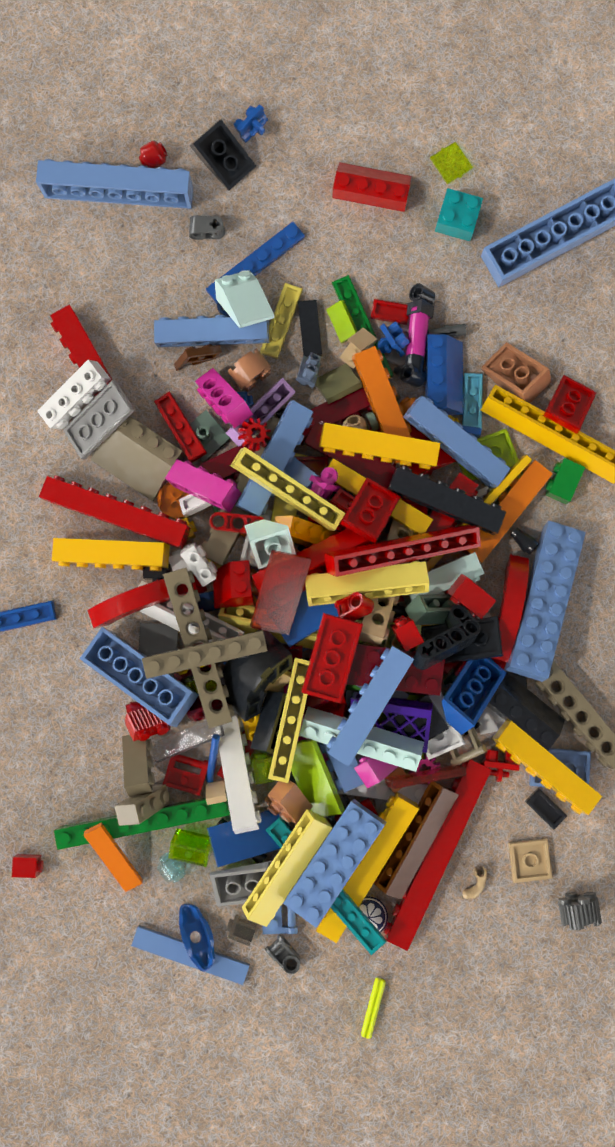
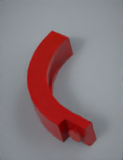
M510 554L505 568L504 589L498 615L503 656L490 658L503 670L506 662L509 661L517 636L529 575V558Z
M193 574L195 580L192 583L193 589L198 590L199 594L207 591L206 585L203 587ZM161 579L118 594L87 611L93 628L108 626L142 609L169 601L170 597L165 580ZM180 584L177 588L178 594L186 595L188 593V586Z

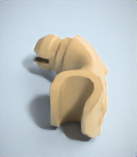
M476 867L473 869L477 883L472 888L462 890L463 898L476 899L484 890L487 871L484 867H482L483 873L481 875L477 874Z

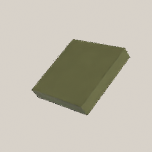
M347 363L318 377L315 384L328 404L362 388L360 380Z

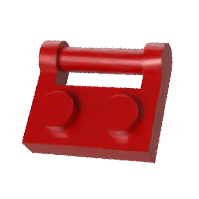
M173 750L162 785L166 784L168 787L200 796L207 774L208 760H197L180 755L179 752ZM180 762L200 768L201 772L197 774L177 768L175 763Z

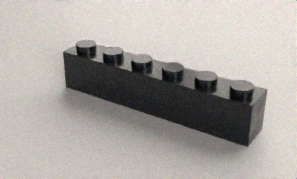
M405 466L395 469L387 488L404 499L462 523L479 527V530L491 535L498 534L506 511L501 510L502 507L497 504L491 503L489 505L484 503V499L478 496H473V498L467 496L466 492L461 489L455 488L453 490L448 488V484L437 481V483L431 481L429 476L421 473L419 475L412 473V469Z

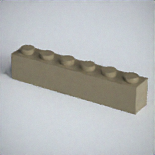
M263 630L147 656L142 658L146 679L266 652L267 646Z

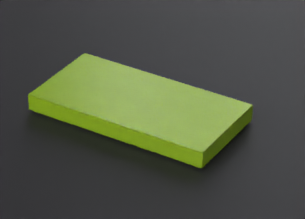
M311 739L297 741L291 771L298 788L313 806L310 811L323 817L342 814L345 811L317 741Z

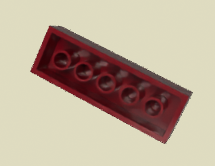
M358 643L347 684L363 686L364 683L369 684L372 679L369 675L375 665L378 667L381 665L383 659L380 657L386 647ZM397 648L413 658L416 652L415 650L405 651L404 649ZM445 659L425 670L417 669L411 663L396 690L440 696Z

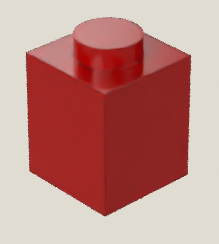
M15 855L12 860V877L36 878L39 876L44 867L41 855Z

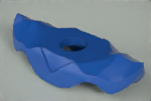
M187 903L182 904L179 909V928L184 947L196 967L200 971L205 972L212 967L215 961L214 938L210 925L198 907ZM193 931H197L200 934V941L198 943H193L190 939Z

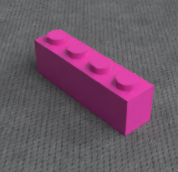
M177 459L165 477L173 487L229 513L242 494L237 489V484L230 479L225 481L216 473L209 474L203 467L199 466V468H196L187 460L182 462Z

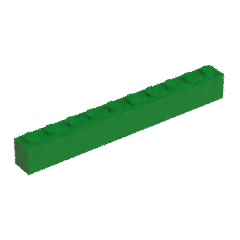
M206 797L167 805L140 824L119 826L116 815L61 826L54 830L57 850L90 844L84 837V831L101 822L112 838L115 839L229 816L228 798L226 802L207 805Z

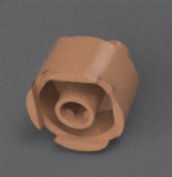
M256 348L254 349V354L250 351L234 364L236 368L234 370L230 368L228 374L242 391L246 390V392H249L256 386L257 380L261 379L263 381L270 375L271 365Z

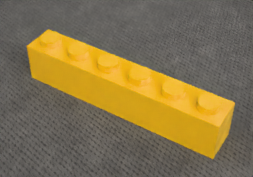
M324 423L319 447L324 448V452L335 453V450L343 451L342 455L354 457V453L362 454L364 459L373 460V457H379L381 462L392 463L393 460L400 461V465L411 466L414 463L419 464L421 469L430 470L431 467L437 466L440 443Z
M53 538L52 561L57 562L58 566L70 567V564H76V567L88 568V564L95 565L94 568L106 569V565H111L113 569L123 570L125 566H131L132 570H143V567H150L151 571H162V568H168L170 545L159 542Z
M505 720L492 737L498 749L502 752L507 751L510 753V758L518 765L522 763L526 767L525 771L528 774L540 778V783L549 790L552 788L557 792L555 796L563 802H569L571 804L570 808L577 814L589 815L603 797L512 721Z

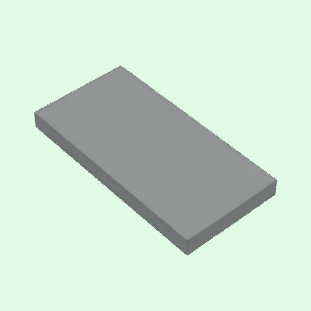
M112 380L63 431L79 457L86 459L135 409L117 381Z

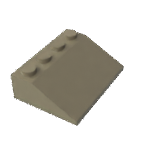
M129 416L96 448L91 461L151 501H154L159 490L166 484L167 480L165 477L177 459L181 461L185 454L182 450Z

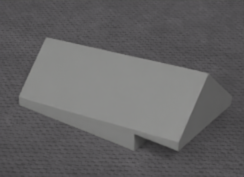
M272 861L210 872L217 907L244 904Z

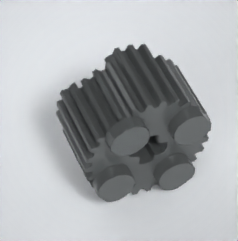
M577 892L565 893V897L558 899L562 926L569 925L571 930H581L589 924L594 923V926L601 925L599 901L595 892H586L584 895H577Z

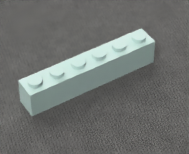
M308 707L299 736L328 744L332 736L336 738L340 730L337 728L344 717ZM373 727L357 754L416 772L422 756L424 742Z

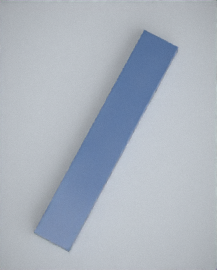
M140 925L138 926L131 946L198 969L190 959L182 940ZM214 952V964L205 972L243 985L250 964Z

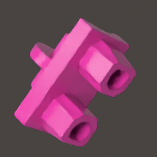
M327 467L322 471L321 477L311 475L309 480L313 482L310 490L320 497L329 500L333 491L337 492L341 488L340 486L333 485L338 479L337 470Z

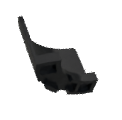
M261 628L258 631L263 630L267 651L228 660L222 672L223 678H220L222 686L226 685L229 697H226L227 703L229 705L232 704L233 710L245 722L261 713L263 700L267 694L265 689L269 683L274 684L281 675L293 668L292 653L266 628Z

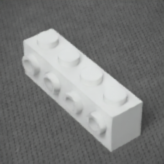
M87 360L37 412L50 429H63L68 425V421L72 417L77 416L81 412V408L85 404L90 403L94 399V395L98 391H102L107 386L111 378L97 361Z

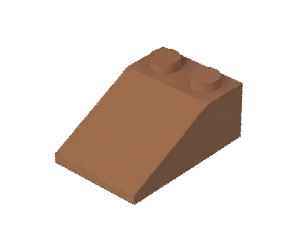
M507 342L481 367V370L499 387L528 403H531L551 383L549 368Z

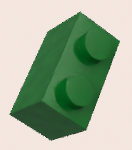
M566 458L560 462L557 461L552 471L555 473L553 479H549L545 486L547 490L546 496L564 504L571 502L585 467Z

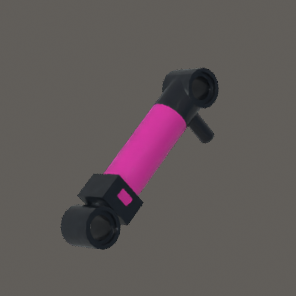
M420 283L415 284L409 292V298L413 302L408 303L407 316L410 317L408 331L410 343L406 348L405 365L394 368V373L399 374L403 382L415 388L421 387L426 380V372L423 370L428 323L429 319L433 318L434 305L432 304L435 301V292Z

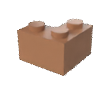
M290 780L289 783L278 781L264 799L269 805L268 810L275 816L279 814L287 823L292 821L297 824L306 809L311 810L313 807L298 786Z

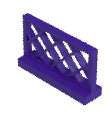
M359 692L353 693L350 706L354 700L358 702L362 695ZM391 697L382 711L388 718L381 723L377 720L375 723L377 726L375 727L385 730L383 725L391 721L396 727L392 731L393 733L399 731L403 736L408 737L403 728L411 724L416 732L409 736V738L413 739L419 734L424 740L422 752L427 753L433 703ZM403 715L408 721L399 726L394 717ZM418 717L426 718V725L419 729L414 720Z

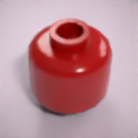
M152 140L140 148L141 155L139 160L143 166L157 168L166 162L168 155L161 142L158 143Z

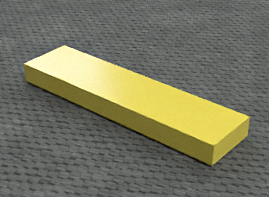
M287 283L284 284L274 312V318L269 325V343L262 344L261 354L278 359L301 297L302 288Z

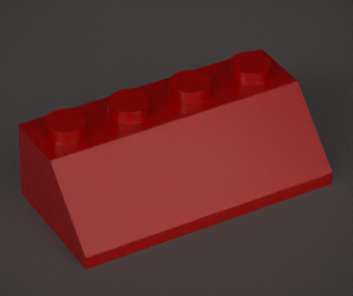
M339 162L332 198L405 212L412 176Z

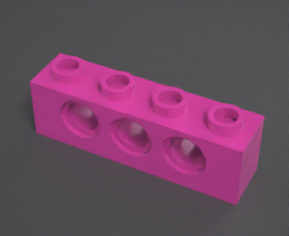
M214 368L195 381L199 387L196 389L197 392L213 408L216 414L220 415L226 425L230 423L235 429L253 415L243 398Z

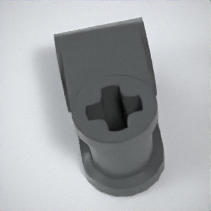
M193 215L190 217L189 237L191 239H221L225 235L226 231L223 220L219 216Z
M279 934L277 936L278 939L270 946H267L265 950L286 973L295 974L300 969L301 957L291 947L290 943ZM290 958L295 959L297 965L290 967L286 961Z

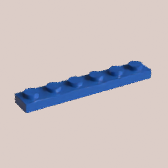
M292 221L223 276L248 270L256 276L304 239L305 235ZM214 282L206 288V292L217 304Z

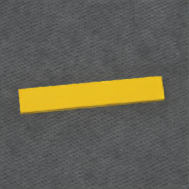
M333 458L328 467L334 468L338 472V479L335 484L356 496L366 478ZM399 499L390 516L417 534L425 533L433 521L432 518Z

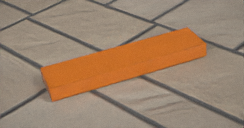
M102 822L84 831V837L125 892L143 884L142 877Z

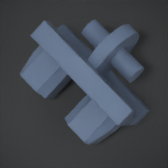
M311 352L308 357L303 356L296 381L301 385H309L311 388L315 386L321 365L319 363L321 359L319 355Z

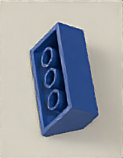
M428 334L425 349V397L431 399L434 406L444 410L448 415H463V342L448 335Z
M490 658L467 661L442 699L446 722L461 735L473 728L505 677L506 672Z

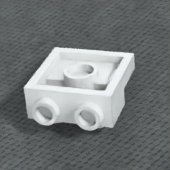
M189 543L184 546L180 555L200 584L204 587L215 580L218 570L212 561H207L205 558L206 552L202 546H197L196 543Z

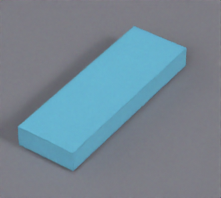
M464 373V414L462 415V425L482 429V411L480 409L482 408L483 374Z

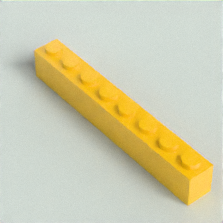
M494 385L480 411L567 459L584 466L587 470L607 481L615 483L614 449L581 431L576 434L544 417L545 411Z
M399 792L389 797L386 803L387 808L378 815L387 823L343 888L358 907L419 810L416 802ZM330 907L316 928V932L337 943L347 926Z

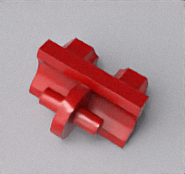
M487 749L485 759L481 761V764L485 767L496 768V770H491L490 775L496 776V782H501L502 777L509 778V772L503 771V769L515 771L520 769V765L510 758L511 754L505 751L504 761H497L498 750Z

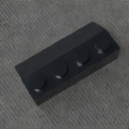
M506 672L505 677L487 705L502 719L515 723L547 751H549L560 736L565 722L564 718L508 672Z

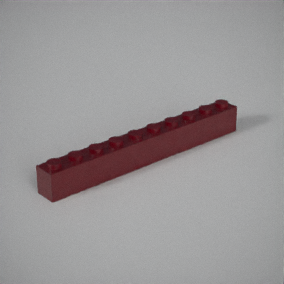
M363 385L362 388L330 404L326 401L310 409L313 411L311 415L313 420L308 428L305 427L302 433L304 438L300 444L301 446L305 445L303 442L315 422L319 423L322 421L342 426L349 416L357 415L361 417V413L367 410L372 412L373 410ZM242 445L236 446L200 465L209 474L216 473L225 481L230 478L235 480L241 472L230 465L243 447Z

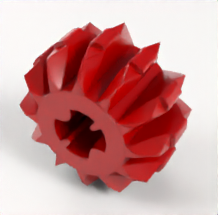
M252 417L248 419V422L243 421V427L238 429V432L243 434L238 436V440L244 439V442L241 444L242 447L248 444L250 451L253 448L256 451H259L261 447L265 448L267 446L266 441L271 440V437L266 435L271 432V429L265 430L264 428L267 426V422L261 425L260 418L254 421ZM254 431L258 433L255 438L251 436Z

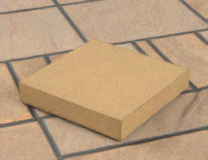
M547 838L508 842L513 883L553 879Z

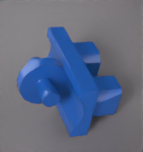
M258 105L256 108L250 106L246 110L247 118L244 121L237 119L234 122L236 131L245 143L256 133L259 135L265 133L263 126L268 121V118L261 105Z
M396 321L389 327L383 323L380 328L386 338L380 339L377 346L381 353H391L392 349H396L400 357L406 354L403 348L410 343L409 339Z

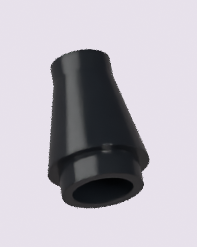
M518 527L510 535L521 550L529 555L539 545V542L536 541L537 538L520 530Z

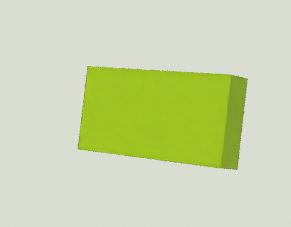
M340 300L326 309L341 343L347 342L348 338L358 332L344 300Z

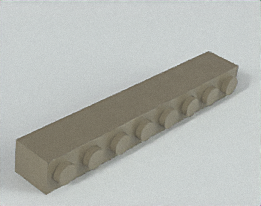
M273 417L271 422L267 421V426L264 428L265 430L271 429V432L266 435L272 436L279 419ZM261 447L259 451H255V454L261 457L265 448ZM242 473L239 474L236 481L238 482L237 489L241 493L249 480ZM235 505L230 511L233 514L251 515ZM222 509L220 510V512L229 513V512L224 511V510H222ZM220 517L218 523H214V525L221 527L224 524V520ZM239 518L234 519L233 526L236 529H241L243 521ZM211 528L209 540H205L202 544V548L206 552L205 558L223 566L235 546L240 533L215 531Z

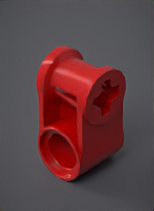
M354 592L334 603L338 611V617L351 621H356L369 615L374 609L373 600L359 592Z

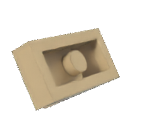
M362 328L348 338L350 344L339 358L353 369H356L352 356L373 347L378 339L365 328Z

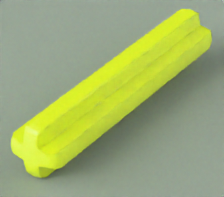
M375 978L361 1031V1036L367 1039L372 1037L386 984L382 978Z

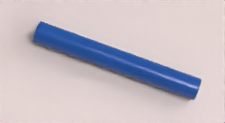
M218 734L212 735L206 782L208 783L214 781L220 735Z

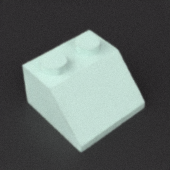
M265 519L244 525L258 569L297 557L287 525Z

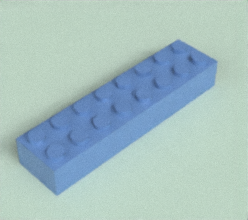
M52 159L38 160L36 183L44 198L192 209L193 184L190 172L182 168L169 170L164 167L155 169L148 168L147 166L130 167L125 164L113 166L108 163L99 165L90 162L74 163L69 160L57 162Z
M615 178L484 247L481 258L498 288L614 227Z
M548 521L543 526L527 584L517 636L509 661L506 663V671L541 682L549 678L586 532L552 521Z

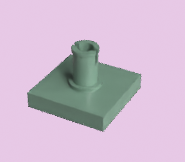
M207 410L190 423L207 451L206 455L199 458L203 463L231 439Z

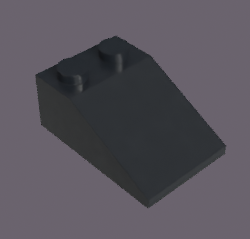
M222 119L215 122L190 145L199 159L228 191L256 167Z

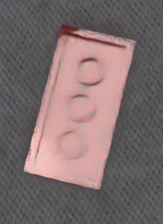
M276 550L271 551L250 623L251 628L286 635L290 634L311 564L309 557Z

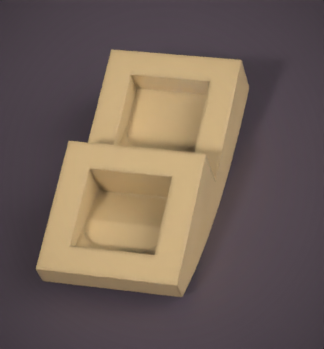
M224 780L206 784L207 805L227 801Z

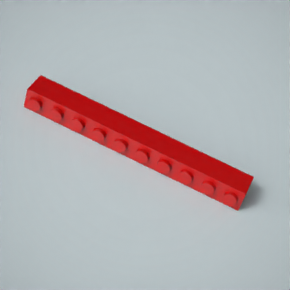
M471 759L461 763L459 767L461 773L458 779L455 778L450 788L459 795L400 904H396L392 911L394 917L391 923L387 922L383 932L388 942L408 951L492 769Z

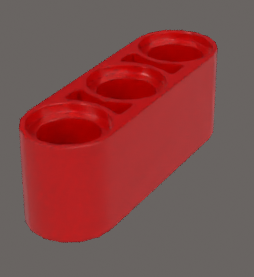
M216 512L210 517L209 525L215 531L247 534L244 525L263 520L264 518ZM216 516L222 517L224 520L223 526L216 527L213 524V518ZM239 518L243 521L241 529H236L233 526L234 519Z

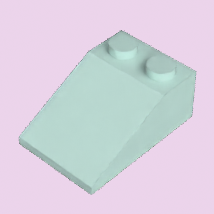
M250 270L215 279L216 300L239 328L274 318V313L257 278Z

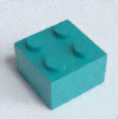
M447 188L435 232L471 241L483 198Z

